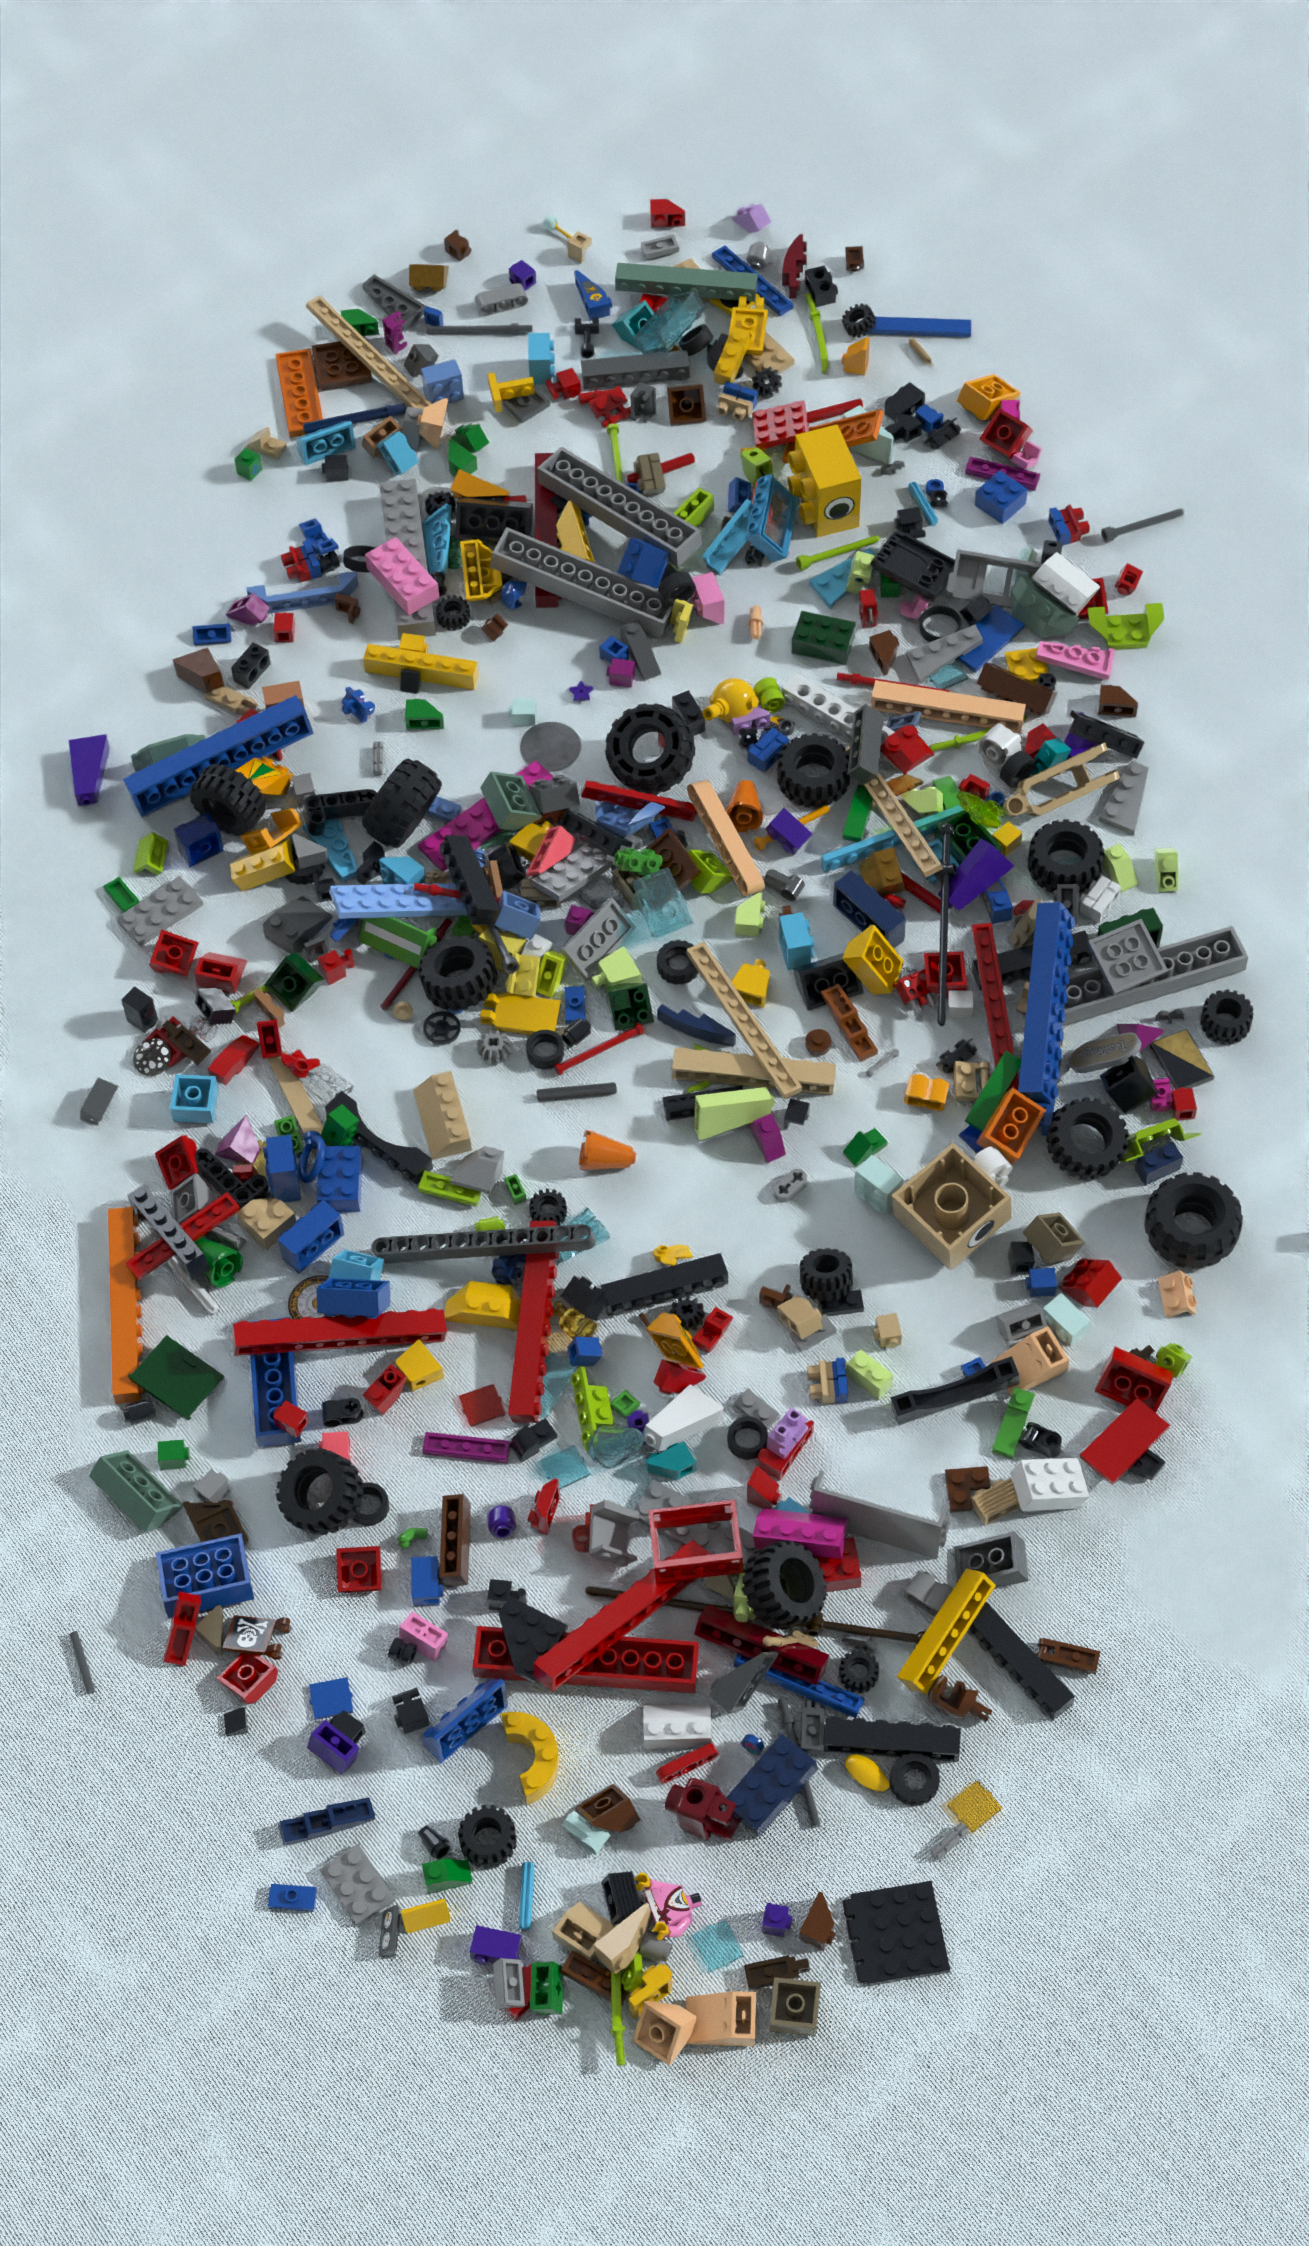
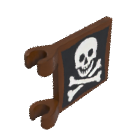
M234 1615L222 1650L266 1655L274 1660H280L282 1657L281 1645L276 1643L269 1644L275 1629L285 1634L290 1633L292 1628L290 1618L283 1617L276 1620Z

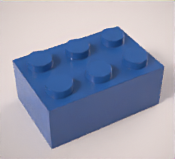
M291 1135L266 1138L267 1146H263V1152L266 1159L265 1170L271 1197L275 1196V1199H279L284 1203L301 1201L298 1167Z
M325 1146L324 1162L318 1174L317 1204L325 1200L337 1212H360L363 1161L361 1146Z
M325 1200L315 1204L309 1213L304 1217H300L294 1226L280 1235L278 1243L282 1259L300 1274L345 1235L341 1215Z
M328 1278L317 1288V1313H324V1316L327 1317L344 1314L347 1318L363 1315L367 1319H375L390 1306V1281Z

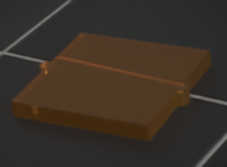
M903 774L886 783L893 794L898 796L922 785L923 781L908 774Z

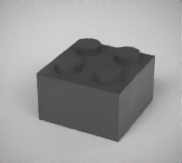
M564 775L553 776L551 780L537 779L533 784H528L529 791L539 811L542 813L580 806L577 783L570 780V778L564 777Z

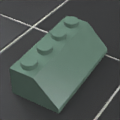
M129 1450L100 1456L89 1475L95 1484L109 1496L110 1500L115 1502L123 1510V1513L129 1516L137 1524V1527L144 1532L159 1529L183 1507V1504Z

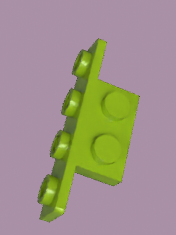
M579 1367L571 1376V1384L575 1394L582 1442L584 1443L585 1451H590L599 1443L597 1428L610 1429L614 1422L607 1387L588 1385L585 1367Z

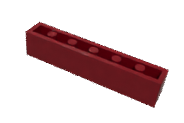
M707 1605L699 1616L694 1635L751 1659L763 1652L776 1651L778 1656L771 1667L813 1685H817L825 1673L830 1656L799 1642L781 1647L766 1646L763 1644L764 1637L780 1636L786 1638V1636L749 1621L739 1622L735 1619V1615L711 1605Z

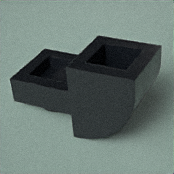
M721 333L713 345L709 344L707 346V364L712 371L715 370L728 339L726 334Z
M898 415L895 416V423L888 425L884 429L892 434L894 442L902 438L907 443L921 436L922 423L914 416Z
M373 841L362 853L363 864L356 870L358 882L363 885L368 880L373 879L376 872L381 875L379 860L385 858V852L383 847L376 841Z
M545 1418L531 1427L526 1425L519 1430L512 1438L510 1447L522 1463L539 1453V1448L558 1438L557 1433Z

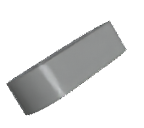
M794 1169L780 1180L774 1188L775 1199L783 1203L788 1202L800 1192L807 1183L805 1171ZM794 1177H796L797 1179L801 1177V1181L796 1180L794 1182ZM787 1189V1194H780V1190L785 1191Z

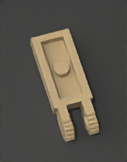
M226 686L204 694L206 700L236 714L244 715L249 710L243 705L253 709L258 706L257 702L251 697H246Z

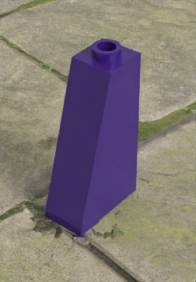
M107 734L68 740L74 791L78 806H88L98 802L110 749Z
M980 839L957 868V874L949 879V909L953 907L960 911L1009 872L1015 865L992 844Z

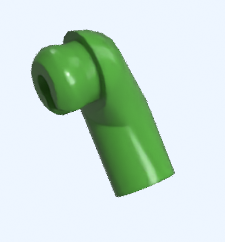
M408 1528L398 1536V1546L400 1548H408L412 1539H427V1528Z

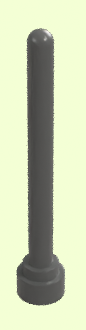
M1181 508L1118 528L1105 527L1101 529V535L1104 542L1107 543L1113 541L1117 535L1182 516L1184 510Z
M487 925L503 958L502 967L505 973H515L519 969L517 959L510 956L496 926Z

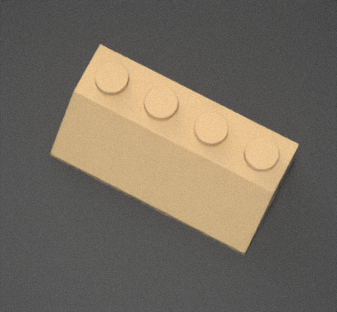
M448 1071L431 1075L413 1092L432 1160L472 1151L469 1132L452 1072Z

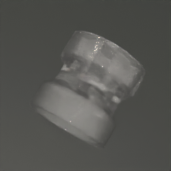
M202 1015L195 1017L189 1028L190 1032L200 1035V1038L205 1042L211 1041L218 1029L217 1025L211 1026Z

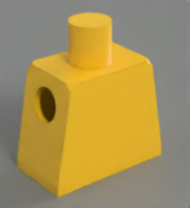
M544 821L540 827L531 823L518 832L509 841V844L516 849L519 856L523 855L526 860L531 862L547 830L553 828V825L548 821Z
M756 959L753 965L742 964L731 982L744 1002L764 1008L770 983V971L765 969V961Z
M420 1339L395 1361V1367L407 1377L405 1383L412 1391L423 1388L444 1377L441 1365Z

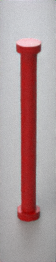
M638 1023L634 1028L561 1064H555L554 1068L560 1076L563 1074V1071L638 1034L643 1035L644 1030L640 1023Z

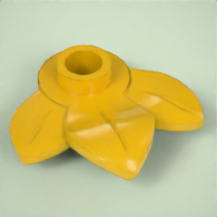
M660 1245L653 1250L655 1261L665 1265L675 1266L678 1259L693 1258L689 1247L686 1245H673L670 1247Z

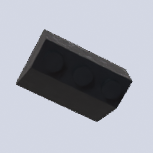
M844 953L793 968L796 985L807 1010L826 1005L821 991L836 984L840 985L848 998L864 993L861 980L842 959Z

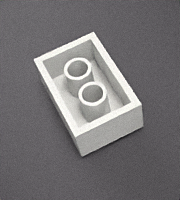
M1078 1458L1021 1460L1010 1472L1021 1511L1079 1509L1090 1497Z

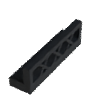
M1071 710L1070 716L1074 721L1068 732L1096 744L1105 742L1107 748L1137 759L1145 743L1138 735Z
M565 809L558 825H561L567 832L612 857H615L621 845L631 848L633 844L630 840L572 810Z
M743 1086L662 1097L666 1121L695 1117L696 1095L743 1090Z

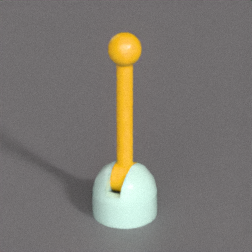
M548 215L544 219L543 227L547 230L556 229L570 239L572 237L557 226L558 222L552 215Z

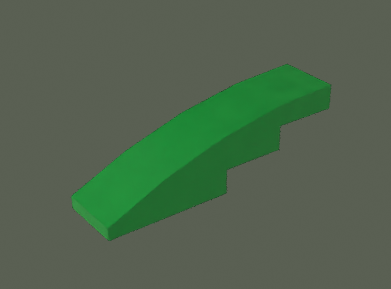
M858 784L842 835L843 840L862 841L874 803L863 785Z
M1008 1051L1004 1052L966 1117V1123L981 1132L983 1131L1020 1068V1058Z

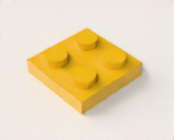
M1037 648L1005 652L1004 658L1010 672L1037 683L1040 674L1049 673L1045 662L1035 660Z

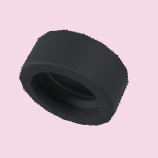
M702 324L686 333L680 339L679 346L682 350H687L688 356H692L708 346L714 336L707 325Z
M681 571L666 577L659 585L658 592L666 605L673 606L675 599L687 601L694 594L696 586L689 573Z
M1018 751L1005 762L1001 768L999 778L1010 788H1016L1020 781L1030 777L1035 768V760L1025 751Z
M551 1030L534 1032L526 1042L527 1059L530 1064L543 1070L552 1069L555 1064H560L564 1057V1044L561 1036ZM541 1042H550L556 1045L557 1051L549 1057H540L534 1054L533 1048Z
M747 1416L740 1417L730 1425L727 1434L728 1447L738 1458L745 1460L755 1459L762 1448H767L768 1432L762 1421ZM745 1428L754 1429L760 1434V1442L752 1448L741 1447L735 1441L736 1433Z
M372 1482L362 1483L360 1488L363 1489V1495H377L381 1500V1506L372 1514H362L356 1509V1515L353 1520L360 1525L373 1526L382 1522L388 1514V1495L379 1484Z

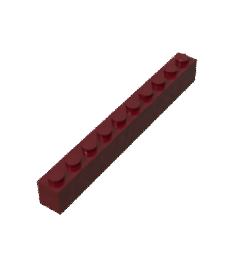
M535 453V539L561 549V545H558L560 541L557 537L558 530L556 526L560 518L558 513H561V511L550 502V499L557 494L539 484L537 468L553 453ZM535 586L536 608L558 607V600H562L561 596Z

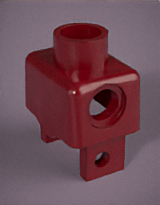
M690 1778L685 1788L674 1784L667 1795L665 1810L676 1814L679 1827L683 1831L706 1841L711 1834L732 1841L740 1824V1819L732 1816L737 1806L736 1803L727 1800L718 1786L697 1778ZM724 1805L727 1807V1810L722 1812ZM729 1822L731 1823L730 1827L726 1828L723 1826V1824L728 1825Z

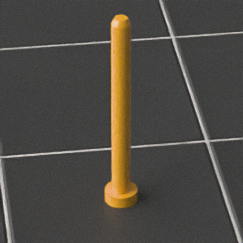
M823 806L798 819V821L805 825L828 813L830 809L828 806ZM767 835L763 838H755L754 844L761 851L765 849V845L774 840Z

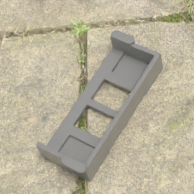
M957 549L954 569L948 578L947 592H949V597L969 601L982 594L983 597L989 600L990 605L1012 608L1011 597L1008 596L1013 569L1033 572L1034 576L1043 564ZM987 565L1008 568L1003 596L983 593Z

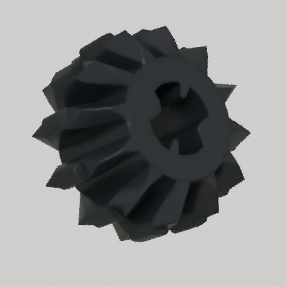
M762 366V372L756 370V376L752 377L754 382L752 387L758 391V395L762 393L764 398L767 394L772 397V392L778 393V388L782 387L780 382L782 377L778 375L777 369L772 371V367L769 366L768 370H765Z
M443 490L440 493L435 491L434 495L429 494L428 499L425 501L427 515L431 516L447 503L452 506V517L456 510L454 496H451L450 492L444 493Z
M689 1296L686 1297V1300L679 1297L678 1303L673 1302L672 1309L669 1311V1314H675L681 1320L680 1325L686 1331L689 1328L695 1331L697 1325L702 1326L703 1319L705 1318L703 1304L698 1303L697 1298L691 1301Z

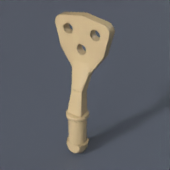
M795 1630L791 1636L786 1638L780 1636H766L763 1638V1644L766 1646L781 1647L797 1642L812 1647H818L819 1642L802 1630Z

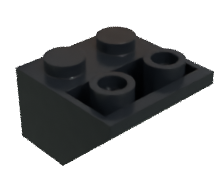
M1132 1055L1125 1064L1112 1067L1100 1075L1106 1092L1124 1114H1128L1159 1094L1145 1060L1137 1056L1133 1057Z

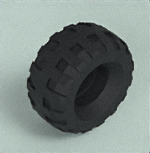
M656 703L654 705L639 704L636 708H629L624 711L623 715L612 723V729L607 733L605 741L606 759L613 774L629 789L646 794L666 792L671 790L670 788L675 784L681 783L684 780L685 774L690 772L696 750L694 737L685 720L671 708ZM649 732L661 733L666 741L661 756L649 763L636 761L633 757V748L636 741L642 735Z
M409 758L403 760L387 778L365 812L362 826L367 830V833L386 847L399 848L403 845L426 815L441 790L442 781L437 777V773L418 760L413 761Z
M1185 1172L1175 1175L1174 1179H1166L1160 1183L1157 1190L1153 1191L1146 1208L1144 1226L1145 1233L1149 1237V1243L1155 1251L1158 1250L1160 1252L1159 1255L1166 1261L1172 1260L1176 1262V1266L1184 1268L1185 1265L1192 1266V1269L1203 1268L1204 1265H1215L1222 1258L1227 1257L1238 1242L1243 1221L1242 1207L1239 1199L1233 1196L1234 1192L1226 1184L1222 1185L1220 1180L1212 1175L1209 1178L1203 1176V1173L1194 1172L1193 1175H1187ZM1182 1213H1197L1205 1217L1212 1228L1201 1234L1188 1233L1178 1227L1174 1218Z

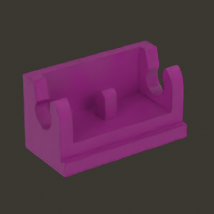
M399 311L382 320L385 345L395 355L407 347V341L399 344L404 339L402 326L405 323L404 319L401 320V313Z

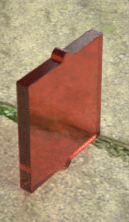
M494 1384L459 1395L463 1407L462 1413L466 1415L470 1427L505 1415L501 1404L502 1398L498 1396Z

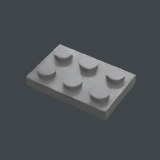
M359 1843L320 1868L321 1873L356 1926L396 1901Z

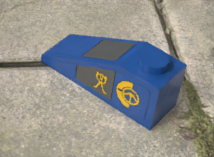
M578 270L574 271L575 285L590 321L592 317L602 318L610 316V308H612L610 297L607 298L605 291Z
M999 879L981 893L992 924L1010 921L1012 917V903L1007 890Z

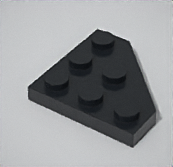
M509 1596L499 1612V1619L516 1675L535 1684L537 1679L534 1677L533 1663L537 1657L544 1655L555 1643L561 1641L568 1629V1625Z

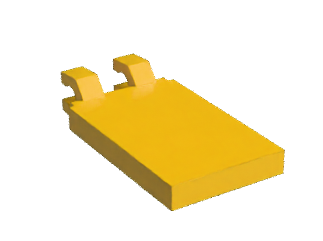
M740 296L738 307H733L729 334L733 326L749 331L750 343L745 354L763 355L768 310L764 309V298L757 297L756 309L746 308L747 297Z
M503 992L497 996L495 993H491L484 1000V1007L494 1008L495 1013L492 1010L481 1009L480 1023L495 1025V1030L527 1035H532L539 1030L556 1032L561 1000Z

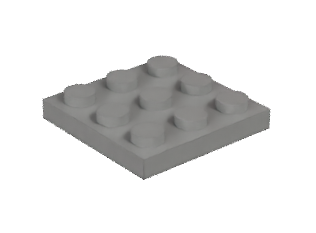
M1142 919L1087 942L1113 996L1168 972Z

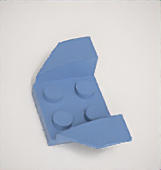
M595 800L597 823L624 837L651 823L654 816L665 808V806L650 802L641 810H636Z

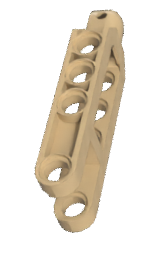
M1106 743L1099 744L1020 781L1014 796L1005 800L1003 804L1004 812L1012 817L1022 813L1032 817L1041 816L1119 779L1120 775L1117 769H1114L1091 780L1084 765L1085 762L1108 752ZM1071 769L1078 785L1077 787L1037 806L1029 805L1025 795L1028 794L1032 786L1045 782L1047 779Z

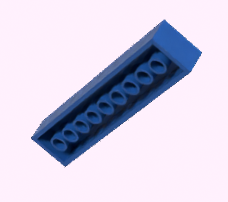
M297 695L131 774L123 780L140 816L144 817L189 795L191 786L203 770L210 765H226L228 768L231 767L237 770L253 758L267 757L279 749H283L314 733L306 710Z
M1061 902L1037 904L1018 1092L1037 1103L1046 1102L1050 1105H1055V1099L1058 1097V1088L1056 1087L1057 1080L1060 1078L1058 1066L1059 1060L1062 1058L1060 1046L1061 1041L1064 1039L1062 1026L1066 1019L1064 1006L1068 1000L1066 985L1069 984L1068 966L1071 965L1070 947L1073 946L1072 929L1075 927L1074 917Z

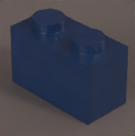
M1172 1141L1138 1157L1135 1171L1146 1186L1180 1170L1183 1156Z

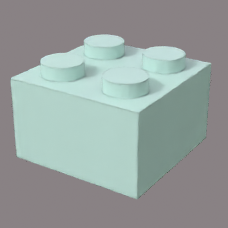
M871 1155L855 1171L854 1191L859 1198L871 1203V1206L876 1211H881L886 1215L893 1208L892 1195L903 1186V1178Z

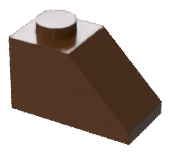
M891 630L869 637V650L884 676L888 674L897 656V647H899L898 638L893 636Z
M1113 685L1100 686L1099 715L1136 717L1138 702L1123 688Z
M818 1892L799 1932V1939L824 1951L827 1944L832 1945L836 1932H834V1921L824 1894Z

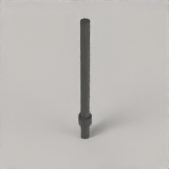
M511 323V325L427 326L426 331L427 333L511 332V334H519V332H533V326L518 325V323Z
M781 1698L778 1700V1705L781 1712L780 1720L782 1727H785L788 1739L799 1747L794 1729L795 1721L793 1714H790L786 1698ZM808 1781L803 1786L802 1792L812 1828H817L821 1826Z

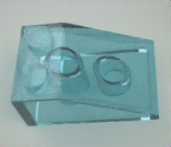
M669 867L632 881L652 937L659 938L693 924L687 904Z

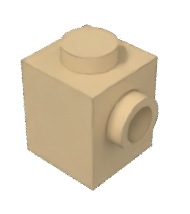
M897 1313L876 1316L873 1334L875 1341L879 1340L880 1348H894L901 1345L902 1333Z

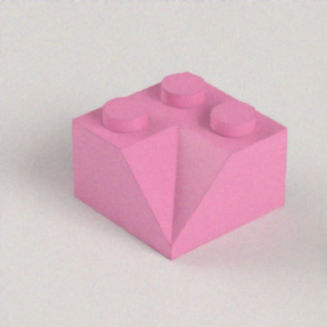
M713 572L691 577L696 589L692 597L689 598L690 604H693L697 615L716 623L724 624V598Z

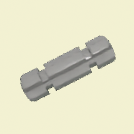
M381 741L373 743V774L375 776L383 774V742Z
M959 1823L954 1828V1831L951 1830L939 1842V1846L936 1845L931 1849V1855L937 1861L941 1860L945 1856V1852L948 1853L960 1841V1838L963 1839L968 1834V1828L963 1823Z

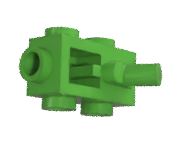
M625 848L616 852L614 861L615 865L622 871H634L638 875H643L645 884L649 885L653 883L651 873L659 872V867L662 865V856L655 854V851L650 849L637 851L633 848Z

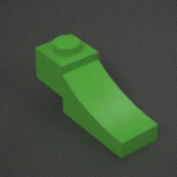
M1017 1387L1014 1388L992 1449L993 1453L1013 1459L1034 1401V1393Z

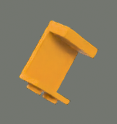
M294 808L270 814L278 827L270 834L266 828L245 832L240 837L249 852L270 849L303 825L299 814Z

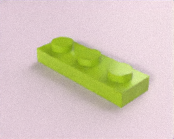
M424 1171L418 1186V1192L477 1207L482 1192L450 1184L451 1177Z

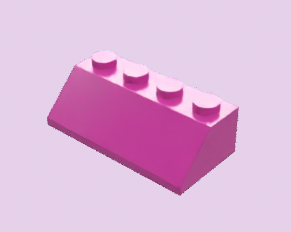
M763 1508L756 1517L753 1532L755 1549H762L774 1543L788 1540L803 1545L804 1549L807 1548L813 1553L812 1556L842 1559L849 1518Z

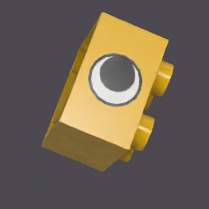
M838 424L795 435V451L788 452L789 466L794 475L787 478L789 492L794 496L800 497L802 501L799 504L802 523L804 525L812 524L817 538L859 527L862 478Z

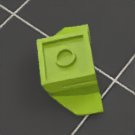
M1162 603L1145 604L1144 613L1113 616H1106L1104 607L1087 608L1090 626L1105 639L1108 648L1115 650L1147 648L1152 635L1165 619Z
M1175 1118L1129 1135L1127 1138L1129 1141L1128 1150L1120 1162H1127L1143 1156L1140 1145L1152 1140L1153 1136L1157 1139L1170 1134L1175 1140L1185 1141L1199 1136L1201 1133L1184 1134L1181 1124Z

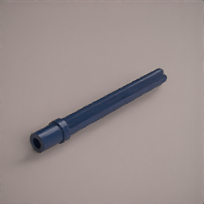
M404 403L385 405V407L311 421L303 424V430L307 434L344 421H351L352 424L389 416L393 417L405 414Z

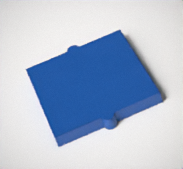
M348 1677L309 1684L311 1693L310 1705L313 1706L315 1720L334 1717L336 1714L339 1715L342 1710L348 1714L353 1713L351 1701L353 1694L350 1692Z

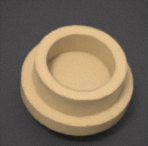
M399 1002L393 1009V1015L397 1019L407 1020L412 1017L413 1008L408 1002Z

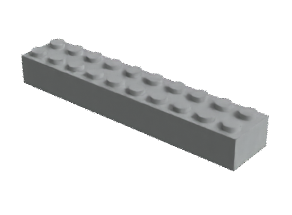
M562 446L537 468L539 484L567 501L571 500L579 508L628 538L645 540L671 553L668 562L677 568L702 546L700 529Z
M416 479L379 483L386 542L397 537L428 572ZM394 600L399 640H401L403 633L425 637L436 636L432 602L408 616Z
M508 527L492 552L491 568L628 624L637 620L643 631L661 638L670 622L673 606L665 604L658 589L632 580Z
M1233 926L1157 948L1168 969L1167 974L1114 996L1099 967L1069 975V984L1066 985L1068 1000L1064 1006L1066 1019L1063 1022V1026L1246 970L1248 955Z

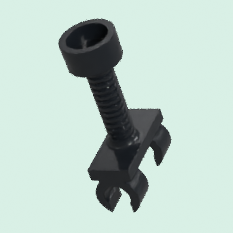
M592 317V323L581 324V318H575V334H584V344L580 347V354L583 358H591L595 354L594 346L591 344V334H599V317Z

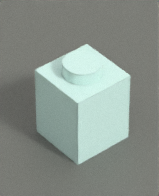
M512 699V707H509V718L513 719V726L536 725L535 699Z

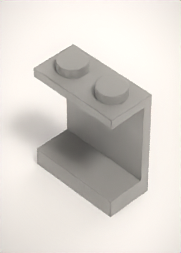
M607 1500L591 1506L589 1555L597 1557L600 1561L615 1563L618 1567H626L628 1564L637 1561V1556L627 1553L628 1525L639 1520V1512Z

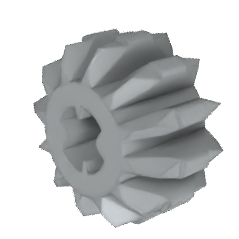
M489 1030L488 1035L482 1034L481 1039L477 1042L478 1054L481 1055L483 1061L488 1060L489 1064L493 1061L499 1064L500 1059L506 1061L507 1055L511 1053L510 1040L507 1039L505 1033L500 1035L498 1030L496 1033H492Z

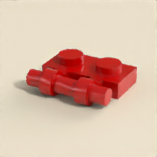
M620 386L611 389L588 403L597 419L602 416L605 418L601 422L603 428H606L609 424H616L617 421L626 419L631 414V406L628 408L623 406L628 402V399ZM615 409L619 412L615 415L610 414Z

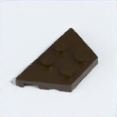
M185 1501L182 1503L200 1542L242 1533L244 1547L248 1544L249 1539L231 1502L220 1501L213 1503L212 1501H203V1503H190Z

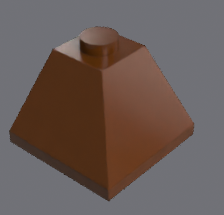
M702 384L667 388L670 425L706 421Z
M614 1784L575 1807L577 1812L592 1826L612 1831L623 1832L629 1830L637 1822L641 1821L630 1798Z

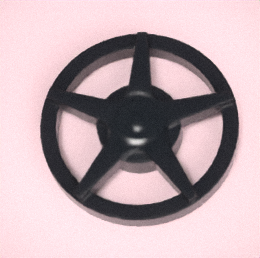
M446 1011L432 1013L423 1024L425 1037L428 1041L438 1045L450 1044L455 1041L461 1031L459 1019L454 1014ZM444 1016L442 1020H438L435 1023L430 1021L435 1017ZM447 1017L452 1018L457 1025H450L446 1021ZM427 1024L434 1028V1032L431 1035L427 1033ZM457 1030L451 1038L448 1037L447 1034L450 1031ZM437 1036H443L445 1040H437L434 1038Z

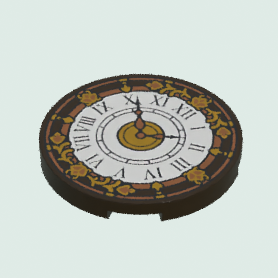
M312 1276L295 1286L288 1300V1310L291 1319H301L303 1317L321 1318L324 1316V1313H317V1288L329 1276Z

